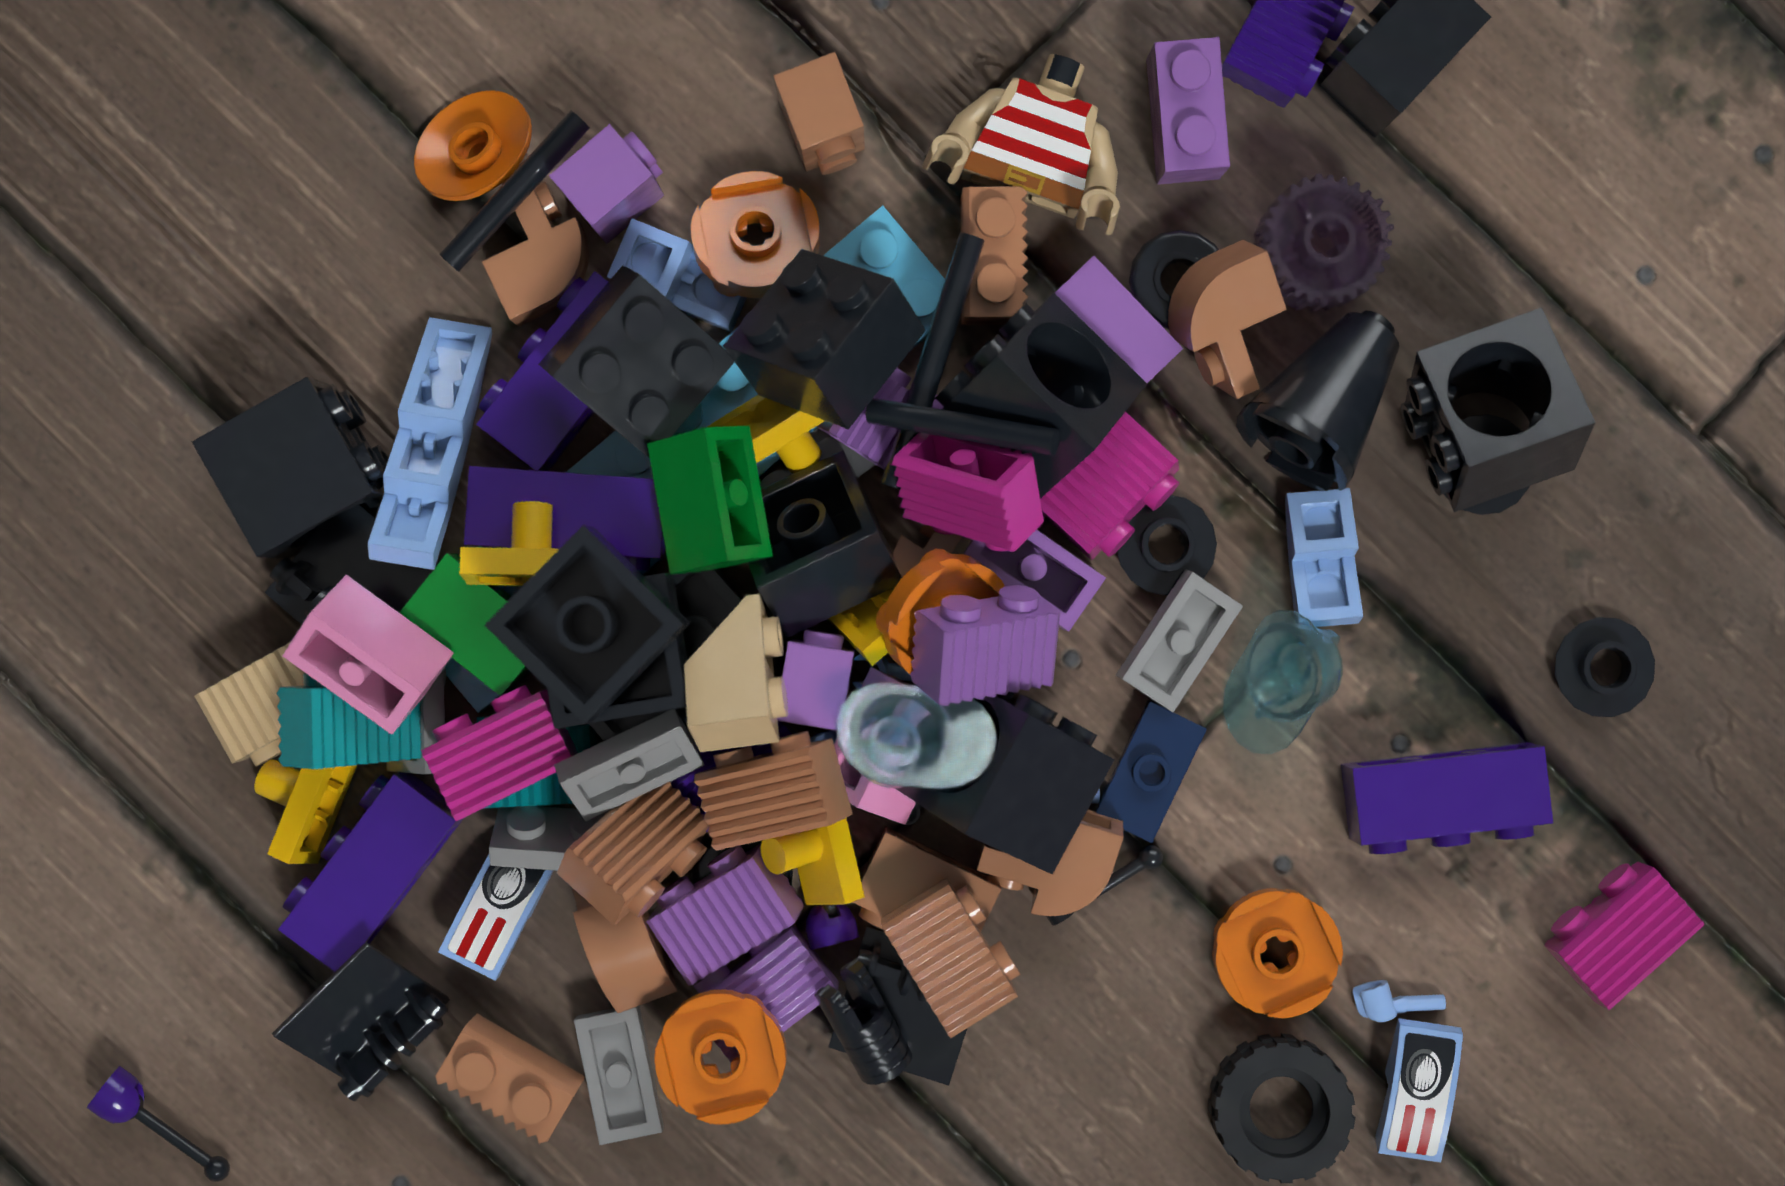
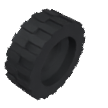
M1281 1033L1279 1037H1271L1270 1034L1257 1036L1258 1039L1250 1043L1244 1041L1236 1046L1237 1050L1230 1057L1226 1055L1219 1064L1221 1069L1217 1076L1213 1075L1210 1084L1212 1095L1211 1098H1208V1111L1212 1116L1213 1122L1211 1124L1216 1136L1235 1163L1245 1172L1247 1170L1254 1172L1259 1179L1268 1182L1269 1179H1275L1283 1184L1293 1183L1295 1179L1304 1178L1306 1181L1316 1177L1315 1173L1323 1168L1329 1169L1336 1162V1156L1341 1150L1344 1152L1350 1142L1348 1135L1350 1129H1354L1356 1117L1352 1114V1105H1355L1353 1093L1347 1087L1346 1082L1348 1080L1325 1052L1323 1053L1315 1044L1306 1039L1300 1041L1293 1035ZM1274 1077H1289L1297 1080L1305 1086L1312 1100V1113L1309 1122L1302 1131L1289 1138L1277 1139L1263 1134L1256 1128L1250 1115V1101L1253 1093L1259 1085Z

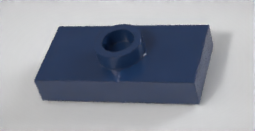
M1147 701L1094 811L1097 814L1123 821L1125 831L1152 843L1207 728L1151 701Z

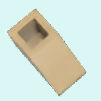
M760 594L746 595L684 664L687 724L700 752L779 742L777 718L788 717V699L784 678H774L773 657L783 656V637L778 616L768 618Z

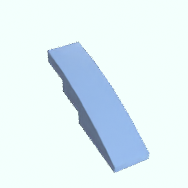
M429 317L398 408L399 429L383 474L384 495L368 540L370 560L435 570L456 496L478 406L492 339L491 327Z

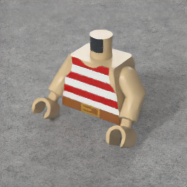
M1050 54L1048 56L1038 85L1013 77L1006 89H989L956 115L943 135L937 136L933 140L922 165L923 169L927 171L932 162L942 161L948 164L952 169L947 180L950 184H955L958 181L963 170L961 179L983 187L1021 186L1028 193L1025 202L1073 219L1078 213L1076 228L1082 231L1084 230L1086 218L1099 217L1107 224L1105 235H1111L1114 231L1120 209L1119 200L1116 197L1118 171L1109 131L1102 124L1096 122L1098 107L1074 98L1085 69L1084 66L1062 55Z

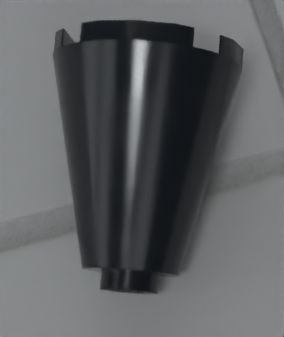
M1365 310L1362 313H1346L1243 407L1237 416L1236 427L1243 440L1252 448L1258 439L1272 451L1266 462L1279 472L1301 484L1317 490L1328 491L1333 482H1337L1339 491L1345 489L1356 471L1400 345L1394 335L1395 329L1385 317L1373 311Z

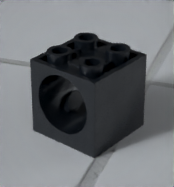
M1055 293L1036 311L1025 303L999 330L1007 340L1005 341L998 334L992 340L989 339L964 365V368L972 376L969 377L961 370L935 397L943 406V410L1058 429L1060 432V443L1058 451L1054 456L1021 450L1022 455L1032 453L1040 499L1098 447L1147 385Z
M1542 307L1417 351L1411 378H1408L1406 381L1408 390L1406 400L1401 404L1403 421L1409 435L1414 440L1421 437L1430 458L1425 461L1429 481L1438 496L1447 495L1454 512L1575 470L1596 423ZM1492 393L1515 403L1524 412L1530 424L1526 431L1516 435L1500 437L1486 435L1473 430L1462 422L1452 406L1456 399L1464 395Z
M308 376L192 441L256 557L291 558L300 552L326 520L359 504L371 513L380 507L384 495L383 474L389 457L381 446L377 445L371 448L359 426L367 421L358 402L349 390L346 389L340 393L335 385H330Z
M1009 691L1006 695L985 696L983 700L973 698L972 702L962 700L960 704L950 703L949 706L938 705L935 702L891 786L965 835L1053 875L1115 759L1092 747L1097 734L1065 717H1062L1058 726L1053 725L1058 713L1026 695L1020 694L1015 704L1010 702L1015 693Z

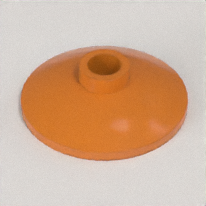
M494 90L475 92L452 102L430 121L416 146L414 168L420 183L432 195L449 201L473 199L495 189L513 174L528 151L532 136V124L528 112L519 100L512 95Z

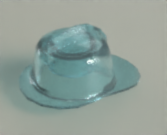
M1278 610L1264 617L1232 670L1224 690L1223 711L1227 726L1241 746L1253 753L1273 754L1287 748L1299 736L1315 709L1331 700L1340 688L1343 677L1342 657L1337 647L1340 636L1336 632L1315 627L1308 618L1296 611Z
M871 683L855 690L841 705L835 724L838 746L847 762L871 783L885 788H904L908 786L944 789L961 787L978 778L992 761L997 743L993 721L984 707L974 699L972 702L962 700L960 704L950 703L949 706L938 705L919 687L896 683Z

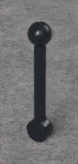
M1155 845L1144 846L1140 850L1137 859L1111 875L1109 882L1099 896L1145 868L1148 870L1158 868L1163 862L1162 850ZM1073 913L1046 917L1051 925L1055 926L1068 919Z

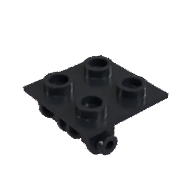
M359 504L326 520L292 561L288 557L281 560L270 573V577L274 582L265 593L303 625L310 612L347 575L397 612H400L433 570L370 560L368 540L376 518Z
M866 926L857 959L865 965L912 1052L911 1063L904 1072L949 1086L967 1029L952 1038L948 1036L896 949L891 944L888 936L882 930ZM846 989L844 996L849 1002L848 1005H851L854 1001ZM833 1030L828 1048L846 1053Z
M365 942L272 1034L276 1039L342 1077L338 1082L339 1089L347 1098L357 1101L362 1095L370 1097L375 1092L374 1088L389 1075L385 1065L393 1070H397L402 1066V1061L397 1053L398 1050L404 1055L411 1057L416 1052L415 1046L417 1047L435 1029L438 1030L443 1026L442 1017L448 1012L446 1004L450 999L447 995Z

